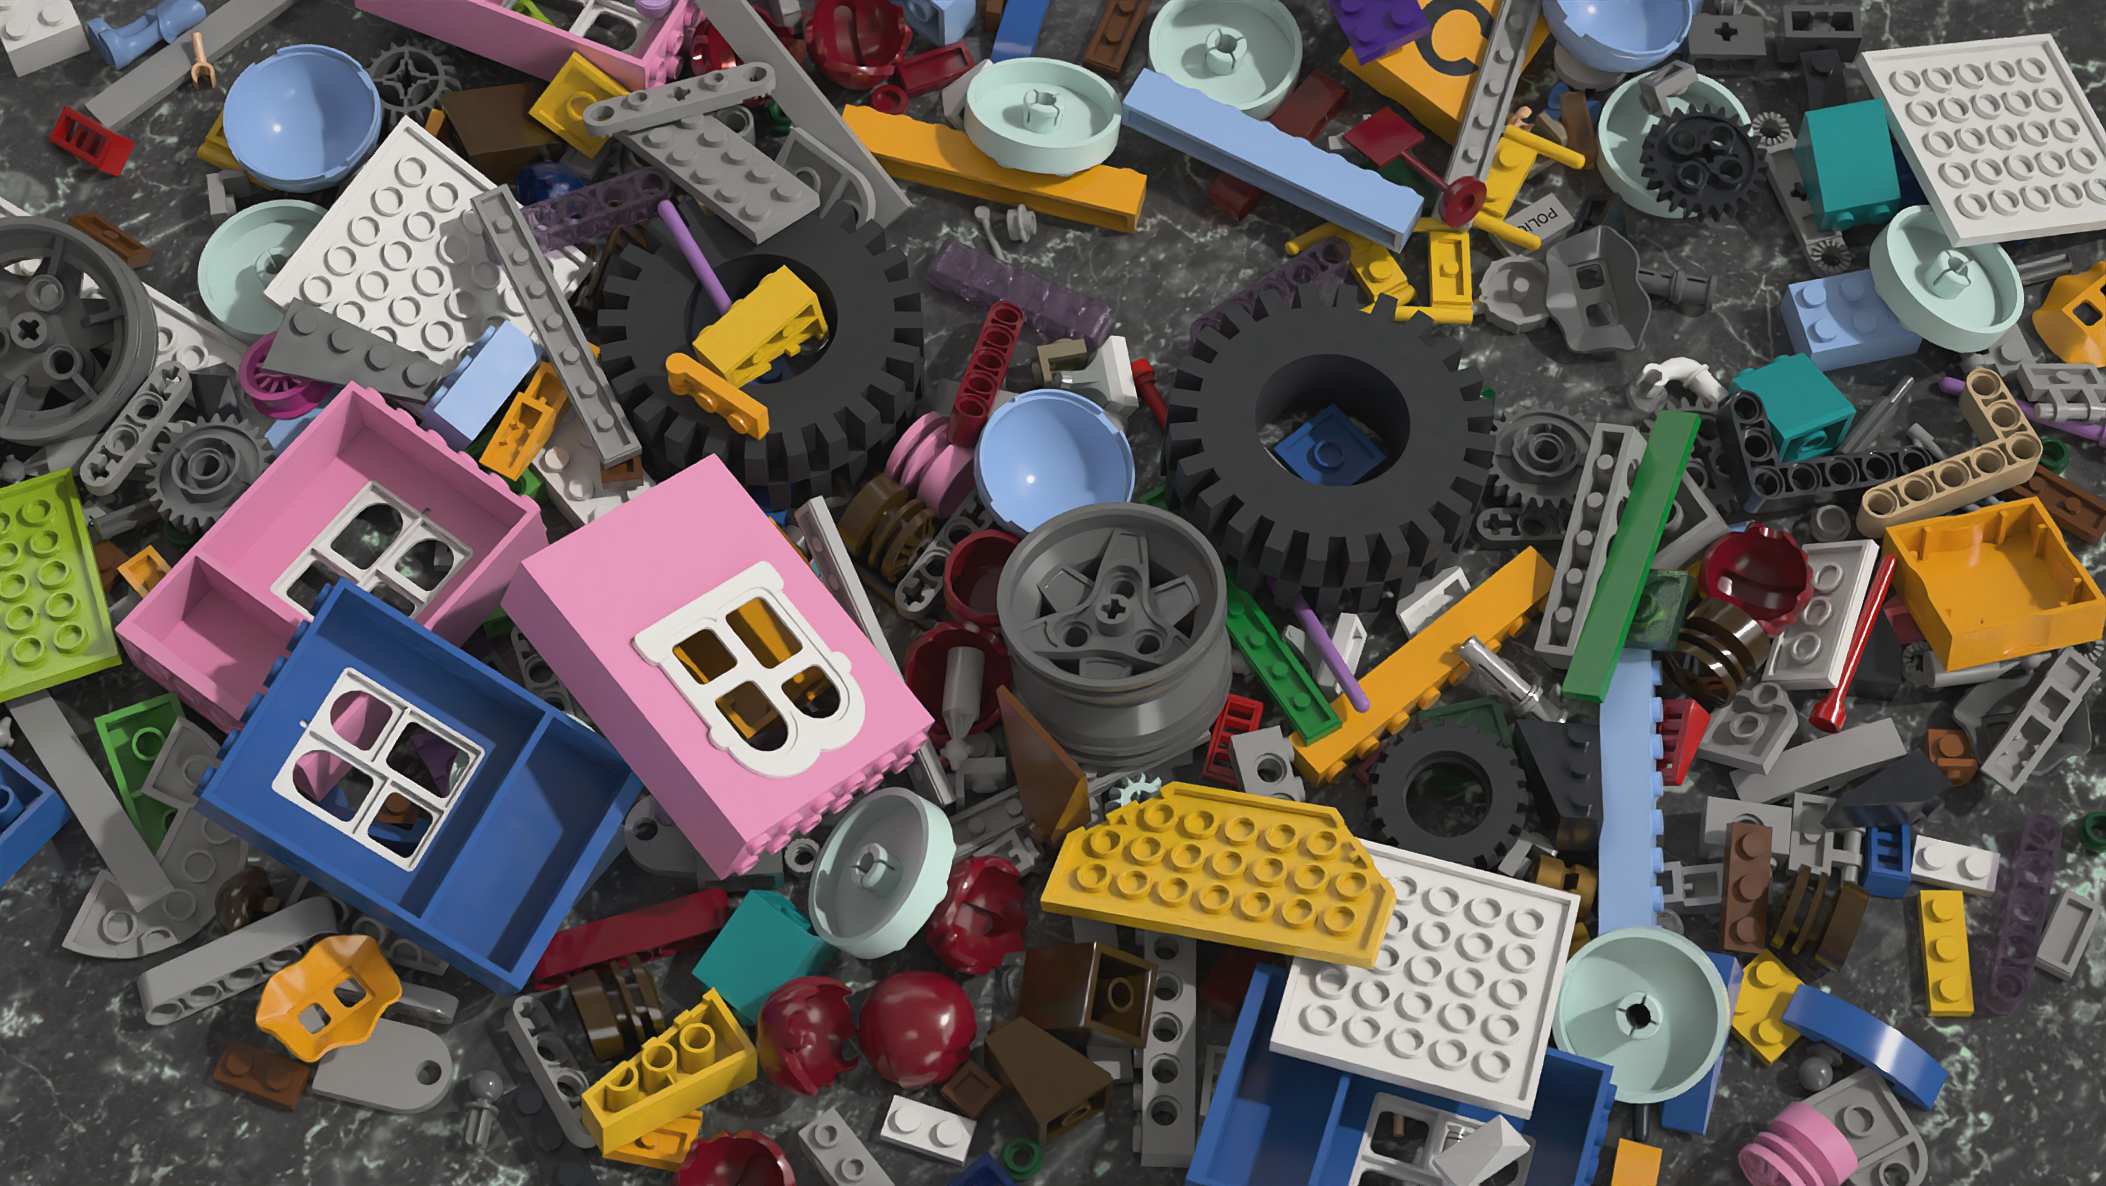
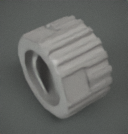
M809 838L792 841L787 846V850H785V865L789 874L794 875L799 880L811 879L821 848H819V845L814 840ZM804 851L810 852L814 859L809 864L801 866L795 863L794 859L798 854Z

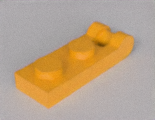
M674 353L667 358L668 383L670 390L674 394L691 395L701 408L710 413L715 411L727 419L732 428L741 434L748 433L760 440L769 431L767 407L683 353Z

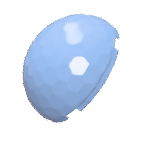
M1542 0L1545 19L1551 33L1560 46L1568 54L1585 65L1612 73L1636 72L1662 62L1680 46L1692 22L1691 0Z
M303 44L276 50L278 54L272 55L257 65L253 62L234 82L226 98L223 110V127L227 144L238 163L258 181L275 189L293 193H311L334 187L346 181L365 164L375 148L380 134L382 109L379 94L368 73L355 59L334 48Z
M1039 389L1015 396L991 415L982 428L974 450V477L979 497L986 510L1003 530L1011 532L1023 540L1030 532L1047 520L1071 509L1103 502L1130 501L1135 482V465L1131 448L1122 430L1118 431L1113 423L1102 413L1103 409L1089 399L1068 391Z

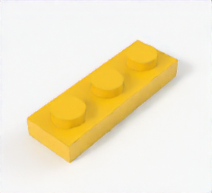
M1920 890L1916 897L1928 1016L1970 1017L1974 1012L1963 893L1962 891Z

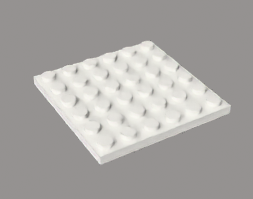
M2051 34L1861 52L1855 63L1874 99L1882 98L1887 124L1953 248L2106 229V132Z
M407 115L403 117L261 295V298L283 315H285L292 298L296 297L442 365V371L429 400L442 385L446 387L443 384L444 381L465 356L468 355L469 350L490 325L498 329L507 319L535 343L538 340L470 205L469 198L498 186ZM516 201L566 301H568L596 263ZM396 400L422 421L425 419L419 414L425 405Z
M1358 838L1374 860L1377 870L1384 879H1388L1395 889L1397 898L1374 968L1370 970L1294 956L1269 1050L1529 1120L1581 896Z

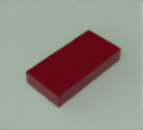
M964 39L906 58L903 62L896 65L894 73L901 88L907 94L908 100L946 88L975 67L976 63Z

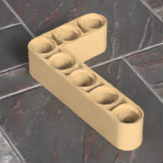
M1985 368L1975 369L1970 372L1959 398L1960 410L1982 446L1866 491L1856 516L1857 529L1863 535L1875 539L1884 537L1885 527L1934 518L2031 479L2042 455L2043 446L1996 372ZM2015 455L2021 456V457H2023V458H2025V459H2020V458L2016 457ZM1980 469L1987 470L1990 473H1984ZM1944 483H1950L1954 485V487H1949ZM1908 496L1914 497L1919 501H1913L1909 499ZM1872 510L1879 511L1883 515H1877Z

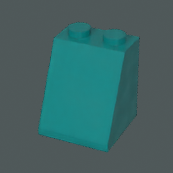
M1882 98L1805 112L1793 154L1818 231L1833 230L1840 232L1854 225L1865 223L1878 225L1894 218L1901 201V194Z
M1804 352L1791 357L1781 355L1773 359L1767 366L1757 370L1752 368L1742 370L1732 378L1728 392L1731 394L1730 398L1741 390H1749L1761 398L1780 463L1814 459L1835 451L1844 441L1856 414L1855 408ZM1734 409L1740 418L1745 419L1740 411Z
M750 890L694 968L692 974L702 981L699 987L705 993L714 987L719 996L734 1007L732 1010L733 1015L746 1025L753 1026L756 1024L761 1005L770 993L793 979L814 976L838 948L824 941L815 931L810 916L780 892Z

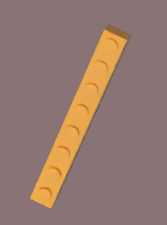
M848 104L845 106L842 118L891 177L1017 207L1019 204H1023L1025 209L1130 234L1135 232L1146 195L1147 175L1139 174L1130 168L1118 169L1101 164L1074 172L1071 176L1067 177L1024 171L1017 168H1004L998 165L996 160L973 145L966 132L953 130L944 124L936 123L932 125L916 121L906 115L894 116L878 112L868 106L857 107Z
M1530 545L1358 681V684L1370 701V708L1367 712H1357L1345 693H1343L1329 704L1342 721L1341 729L1306 747L1296 731L1288 736L1293 746L1295 758L1294 762L1291 763L1316 790L1327 781L1330 784L1337 782L1347 772L1348 764L1357 757L1361 760L1367 758L1379 746L1380 742L1378 740L1389 732L1392 735L1397 734L1410 721L1409 716L1419 708L1423 711L1430 708L1439 699L1442 689L1450 683L1453 686L1460 684L1470 674L1471 666L1456 655L1458 648L1472 634L1476 635L1488 649L1496 654L1502 646L1501 642L1510 635L1513 638H1517L1530 626L1532 622L1530 619L1540 611L1544 614L1556 570Z

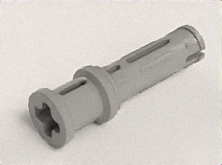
M1472 634L1458 648L1456 655L1475 669L1513 704L1512 709L1516 716H1524L1527 720L1565 722L1569 716L1567 710H1559L1542 694L1543 689L1539 685L1532 684L1530 686L1504 661L1488 649L1476 635Z

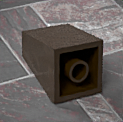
M530 82L451 92L439 96L449 139L457 155L496 186L506 183L511 185L532 176L535 165L545 160H550L557 164L564 155L562 147L567 145V141L529 114L530 109L541 96V94H536Z
M1097 941L1027 949L1016 1019L1022 1016L1066 1045L1146 1049L1159 965Z
M1022 1016L1012 1022L1009 1019H1005L988 1030V1036L984 1038V1066L990 1076L1002 1086L1001 1093L1030 1138L1041 1149L1112 1107L1114 1078L1112 1075Z

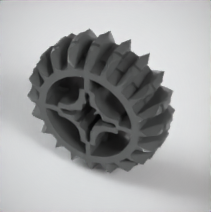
M408 39L403 47H397L395 43L391 42L390 50L387 52L377 48V59L366 57V69L364 70L374 83L381 101L382 119L380 133L389 129L391 134L405 115L425 129L431 110L442 111L439 96L445 93L462 91L461 84L458 81L460 79L458 70L453 66L448 54L442 55L441 50L437 46L428 50V46L423 40L416 47H413Z

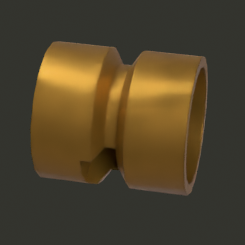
M1540 854L1530 883L1581 896L1576 921L1585 923L1594 900L1599 872L1596 869L1578 864L1568 869L1565 868L1563 860Z

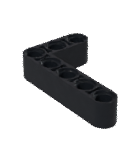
M1749 390L1736 392L1718 410L1716 415V426L1736 499L1739 505L1750 513H1764L1862 499L1869 489L1909 474L1903 464L1908 466L1911 472L1933 465L1930 454L1924 448L1916 445L1780 463L1764 404L1756 393ZM1734 409L1740 411L1745 419L1740 418ZM1745 446L1754 452L1755 457L1747 453ZM1866 469L1870 470L1876 479L1872 478ZM1829 474L1835 476L1839 484L1835 483ZM1792 479L1798 481L1801 484L1803 490L1797 488L1794 485ZM1755 484L1761 486L1766 495L1761 494L1756 489Z

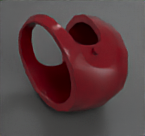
M989 529L974 532L955 545L945 561L942 578L946 607L954 620L967 618L985 625L997 635L1002 634L997 608L999 579L1009 556L1022 539L1011 532Z

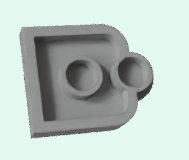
M1764 682L1755 686L1751 691L1742 689L1737 692L1735 699L1729 706L1723 709L1715 707L1694 757L1767 776L1798 727V718L1793 705L1790 703L1787 692L1776 683Z

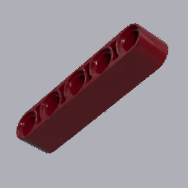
M1002 301L996 302L991 306L959 387L946 428L947 439L958 447H976L982 428L989 420L1025 319L1023 310L1013 303Z
M723 889L705 890L556 932L530 975L533 988L539 991H547L566 986L567 978L593 969L598 976L609 974L608 963L613 960L616 961L620 970L626 969L625 956L636 952L640 962L644 964L712 945L732 916L727 894Z

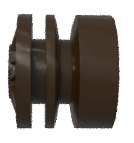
M882 474L867 483L854 497L840 519L837 530L846 551L858 559L869 556L868 567L876 572L881 571V576L894 584L904 579L940 532L943 520L939 512L931 507L927 508V504L919 498L909 501V491L888 475Z
M1706 598L1700 601L1686 618L1684 627L1676 631L1671 641L1666 643L1660 650L1659 660H1661L1662 669L1669 679L1685 694L1709 707L1723 709L1729 706L1735 699L1736 693L1744 688L1747 677L1754 675L1768 658L1771 645L1768 636L1760 625L1746 612L1724 600Z
M1801 863L1795 875L1786 883L1772 917V935L1769 945L1780 949L1787 934L1791 933L1794 935L1789 953L1796 956L1806 940L1814 942L1811 962L1839 973L1860 927L1871 890L1843 880L1834 895H1829L1825 893L1828 873L1821 871L1814 887L1811 888L1806 885L1812 867Z
M636 952L625 956L630 974L623 977L615 960L608 963L611 982L605 985L602 984L593 969L566 979L573 1005L597 1063L625 1052L623 1032L630 1030L639 1046H642L647 1042L642 1027L643 1024H649L656 1038L666 1031L664 1024L665 1009L651 973L640 962Z

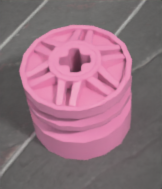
M932 411L918 419L903 434L887 461L884 474L906 488L910 496L917 493V498L927 504V508L935 509L942 515V520L950 518L968 494L977 488L974 477L975 447L962 448L952 444L946 437L947 419L941 414Z
M1791 1102L1772 1120L1769 1125L1770 1132H1760L1754 1138L1753 1143H1748L1738 1154L1740 1167L1753 1186H1840L1858 1168L1857 1157L1842 1133L1825 1116L1801 1102Z

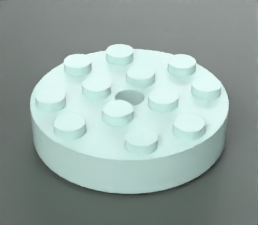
M1170 0L1160 10L1151 28L1148 69L1155 73H1164L1174 82L1190 89H1198L1209 98L1224 105H1233L1243 114L1261 121L1279 110L1296 88L1302 60V37L1296 20L1279 0Z
M1016 58L990 65L981 70L972 79L967 90L964 127L973 145L996 160L997 164L1001 167L1067 177L1071 176L1074 172L1101 164L1111 155L1118 141L1122 105L1115 90L1104 79L1085 68L1055 59Z
M1651 71L1628 80L1607 100L1596 131L1594 142L1595 159L1606 184L1614 193L1618 192L1622 196L1623 201L1638 210L1655 216L1683 218V209L1680 207L1671 213L1668 211L1671 203L1668 199L1657 203L1656 198L1659 189L1647 190L1646 187L1650 178L1641 177V172L1645 165L1639 162L1643 151L1642 145L1645 137L1648 136L1652 124L1658 125L1660 118L1647 114L1639 99V95L1642 92L1638 80L1655 72ZM1698 73L1699 80L1688 85V89L1684 93L1676 97H1666L1671 112H1673L1675 107H1678L1686 114L1687 108L1691 103H1693L1697 112H1702L1705 104L1708 103L1711 113L1717 114L1721 107H1725L1726 118L1730 119L1733 115L1739 114L1737 124L1740 127L1751 123L1742 104L1728 89ZM1751 127L1750 132H1749V134H1748L1749 137H1750V136H1754V135H1753V128H1752V127ZM1713 141L1715 144L1719 146H1724L1717 141ZM1675 146L1679 150L1686 151L1683 147ZM1722 175L1726 179L1733 180L1730 176ZM1684 180L1688 184L1696 185L1690 180ZM1691 212L1689 217H1695L1697 213Z
M281 199L267 201L240 211L215 231L207 242L199 261L198 285L204 303L218 328L250 347L260 338L279 329L284 315L261 298V295L326 215L328 210L301 200Z
M1916 205L1902 210L1880 232L1872 244L1870 268L1875 282L1874 288L1876 293L1884 299L1888 307L1898 317L1899 323L1903 328L1916 332L1936 345L1958 353L1985 350L1994 345L2016 323L2022 313L2024 306L2022 282L2005 250L1998 242L1953 248L1931 205Z
M890 787L876 791L854 805L838 822L827 838L813 870L809 887L808 906L810 919L817 934L824 941L860 959L878 958L894 950H901L908 940L923 926L936 905L944 899L948 890L947 880L952 859L956 852V845L953 842L952 828L945 813L935 804L901 787Z
M1626 926L1611 930L1594 938L1574 954L1565 965L1552 1021V1031L1559 1050L1614 1066L1610 1083L1618 1085L1615 1100L1641 1104L1655 1103L1676 1097L1696 1085L1714 1065L1724 1047L1730 1022L1729 999L1726 987L1717 968L1710 958L1693 942L1675 932L1659 927ZM1644 1001V1006L1650 1011L1651 1021L1649 1024L1639 1025L1630 1018L1629 1010L1632 1004H1641Z

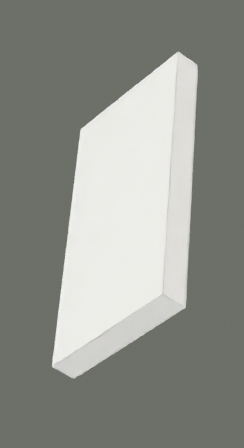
M1872 539L1803 544L1802 549L1809 556L1807 563L1813 569V578L1810 583L1814 588V592L1808 606L1798 616L1797 623L1786 628L1781 635L1774 638L1760 684L1773 682L1784 690L1838 687L1879 550V546Z

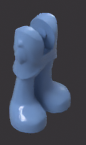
M164 0L158 6L147 10L137 20L124 27L113 29L98 17L87 21L86 27L104 61L110 64L114 71H118L128 66L134 59L162 38L170 44L173 43L179 34L203 22L206 17V11L198 0Z

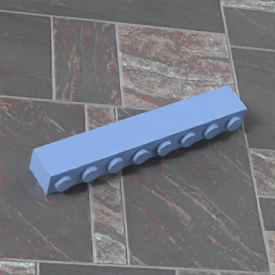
M1144 68L1122 102V124L1399 254L1421 217L1424 197L1419 196L1413 189L1391 183L1383 179L1375 171L1361 169L1348 163L1338 154H1329L1312 146L1304 138L1290 136L1278 130L1267 121H1258L1243 114L1233 105H1224L1209 98L1198 89H1190L1174 82L1164 73H1155Z
M1650 645L1623 647L1605 701L1600 703L1604 821L1599 840V936L1626 926L1641 925L1662 928V925H1657L1656 912H1663L1664 897L1662 886H1656V873H1663L1664 861L1662 848H1656V835H1663L1664 826L1662 810L1656 809V797H1663V777L1661 771L1656 772V759H1663V741L1661 734H1656V722H1663V705L1661 697H1656V685L1663 684V670L1661 660H1654Z

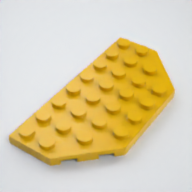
M1176 781L1159 788L1158 795L1140 804L1134 800L1106 814L1107 820L1087 830L1082 826L1067 833L1040 899L1042 910L1046 912L1370 970L1374 968L1397 901L1395 889L1388 879H1384L1377 870L1374 860L1359 839L1353 837L1336 808Z

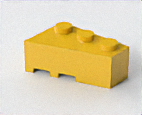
M783 265L775 273L766 275L760 281L758 287L747 297L733 303L727 314L714 325L705 327L692 345L702 366L739 389L771 369L769 362L783 353L792 357L800 352L801 347L798 344L813 335L820 340L829 335L817 295Z

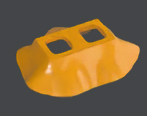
M2106 261L2096 262L2084 273L2058 277L2053 283L2043 305L2032 314V321L2037 333L2050 350L2064 363H2094L2097 368L2106 366V296L2100 291V288L2106 284ZM2081 303H2088L2102 318L2094 325L2087 326L2073 314V310Z
M359 933L325 937L316 942L301 960L278 970L268 979L256 1008L255 1023L261 1031L272 1034L293 1055L307 1063L315 1062L331 1049L340 1046L357 1045L367 1041L383 1011L401 997V984L374 938ZM354 979L366 992V996L353 1007L348 1008L335 996L334 990L346 980ZM313 1005H319L331 1019V1022L316 1034L309 1033L298 1020L300 1014Z

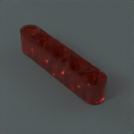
M1317 68L1304 80L1268 122L1290 136L1301 137L1312 143L1344 107L1349 98L1350 89ZM1222 171L1209 188L1206 201L1237 222H1240L1268 192Z

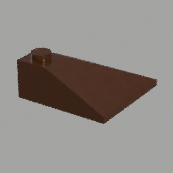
M1002 684L996 689L1004 739L1026 820L1024 828L1034 842L1038 845L1044 842L1054 852L1063 845L1067 833L1082 826L1085 827L1092 821L1087 777L1085 772Z

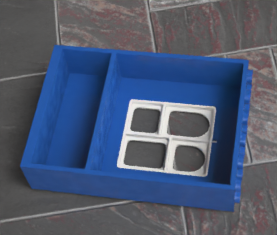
M341 576L335 587L326 583L308 612L315 617L312 623L303 619L285 648L292 653L289 659L280 655L262 684L269 689L264 696L257 691L239 719V722L246 725L242 732L233 728L215 757L222 761L218 770L209 766L192 793L193 796L198 798L193 810L508 999L522 990L644 784L610 741ZM349 691H362L370 694L388 705L392 710L391 718L372 748L367 751L360 750L342 739L334 731L330 722V711L333 703L340 695ZM415 722L468 755L469 763L448 797H437L387 765V755L408 723ZM324 750L336 755L372 778L373 787L351 821L343 822L306 800L297 792L293 784L292 771L296 761L302 755L310 751ZM391 793L400 794L428 811L432 816L430 827L409 858L400 857L372 840L367 834L369 825L387 796Z
M1258 961L1184 1186H1358L1361 1174L1368 1170L1420 1186H1451L1431 1164L1433 1158L1442 1152L1444 1141L1449 1131L1447 1125L1463 1127L1466 1129V1133L1471 1134L1500 1114L1530 1146L1529 1151L1516 1159L1518 1174L1515 1180L1507 1186H1590L1593 1183L1597 1170L1599 1150L1605 1138L1609 1111L1612 1109L1618 1085L1610 1083L1614 1066L1547 1047L1530 1119L1527 1120L1269 1050L1270 1041L1290 971ZM1391 1111L1424 1121L1428 1124L1429 1133L1419 1163L1414 1165L1375 1154L1371 1151L1370 1143L1381 1112Z

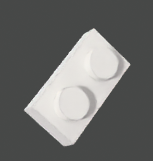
M1916 835L1913 840L1910 858L1911 880L1991 898L1995 892L2000 854Z
M894 1095L880 1137L883 1141L963 1166L977 1128V1121Z

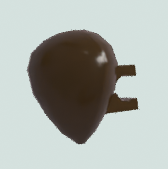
M259 866L246 867L234 874L217 891L214 901L218 922L222 931L227 935L281 911L284 904L282 898L274 897L273 888L264 868Z

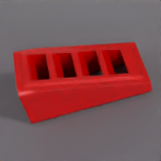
M64 106L48 139L50 142L99 170L115 176L121 174L134 147L132 140L68 106ZM76 121H77V122H79V124H78V126H77V128H76V130H75V132H74V134H73V136H72V138H71V140H70V142H69V141H67V140H68V138H69V136H70V134H71V132H72V130H73V128H74V125H75V123H76Z
M1229 693L1223 710L1216 721L1201 778L1238 788L1233 769L1214 765L1215 759L1231 763L1228 750L1219 748L1220 743L1228 745L1230 737L1235 735L1224 732L1225 727L1245 733L1259 730L1264 703Z
M1669 699L1663 702V722H1657L1656 734H1661L1663 741V759H1656V772L1661 771L1663 786L1682 785L1711 719V715L1693 699ZM1668 764H1672V768L1666 767Z

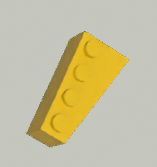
M713 987L702 996L701 1003L690 1012L686 1009L674 1019V1025L658 1038L653 1036L642 1045V1051L628 1062H621L581 1095L582 1122L603 1155H606L757 1079V1050Z

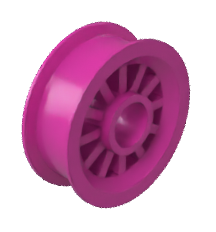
M274 331L260 338L247 350L239 366V382L244 391L251 397L255 408L261 414L274 419H290L301 416L318 406L330 392L332 384L313 380L311 382L297 380L293 376L278 373L272 375L259 372L277 331Z

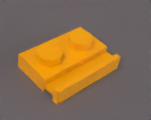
M693 1110L606 1155L602 1153V1158L675 1172L684 1161L690 1149V1143L698 1138V1132L703 1122V1112Z

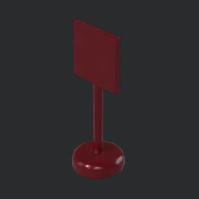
M1387 106L1342 135V139L1379 169L1399 157L1442 191L1443 195L1439 201L1438 213L1440 219L1451 228H1459L1470 222L1481 210L1486 200V185L1475 176H1463L1449 185L1409 154L1407 151L1425 140V136Z

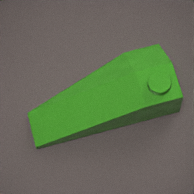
M176 691L94 718L98 737L126 813L154 857L178 810L142 794L140 790L178 716L185 718Z

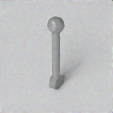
M978 206L974 211L975 219L982 223L998 262L996 270L1000 275H1007L1012 267L1009 261L1004 259L989 222L990 210L986 206Z

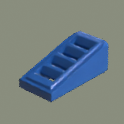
M1910 824L1866 827L1862 887L1871 890L1870 895L1902 899L1911 882ZM1877 828L1898 831V835L1877 832ZM1878 844H1880V845H1886V846L1897 847V849H1895V848H1889V847H1883V846H1878ZM1878 860H1879V861H1885V862L1896 863V865L1878 862Z

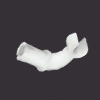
M1685 357L1671 358L1660 365L1650 363L1644 367L1635 381V386L1642 381L1653 384L1646 398H1654L1658 396L1668 381L1679 380L1683 383L1685 389L1690 388L1698 397L1702 398L1708 408L1716 401L1718 402L1719 409L1731 396L1708 372L1709 367L1707 364L1701 365L1697 361Z

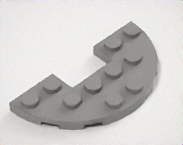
M178 716L140 790L142 794L178 810L154 857L175 891L137 913L113 874L100 869L61 945L62 947L97 958L132 959L160 953L180 945L203 930L217 917L214 905L217 891L234 874L246 868L251 844L193 810L198 801V798L192 795L195 787L209 766L218 770L222 761L215 758L221 748L220 745L204 730L189 720Z

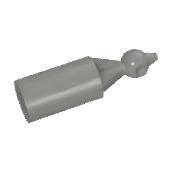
M106 432L45 445L24 463L16 460L14 455H7V461L0 468V479L13 485L22 481L25 475L38 477L67 467H71L74 476L80 475V467L83 461ZM106 455L108 462H110V456Z
M963 646L948 650L942 716L951 740L947 742L945 748L940 749V754L942 757L946 756L950 761L951 769L954 772H957L962 762L968 758L969 754L974 752L973 746L968 745L964 740L973 722L979 719L985 653L983 651Z
M1926 651L1923 656V671L1926 683L1931 689L1995 681L1999 678V675L2018 665L2025 669V673L2031 674L2033 669L2037 668L2041 662L2049 659L2051 654L2049 651L1946 672L1934 651Z

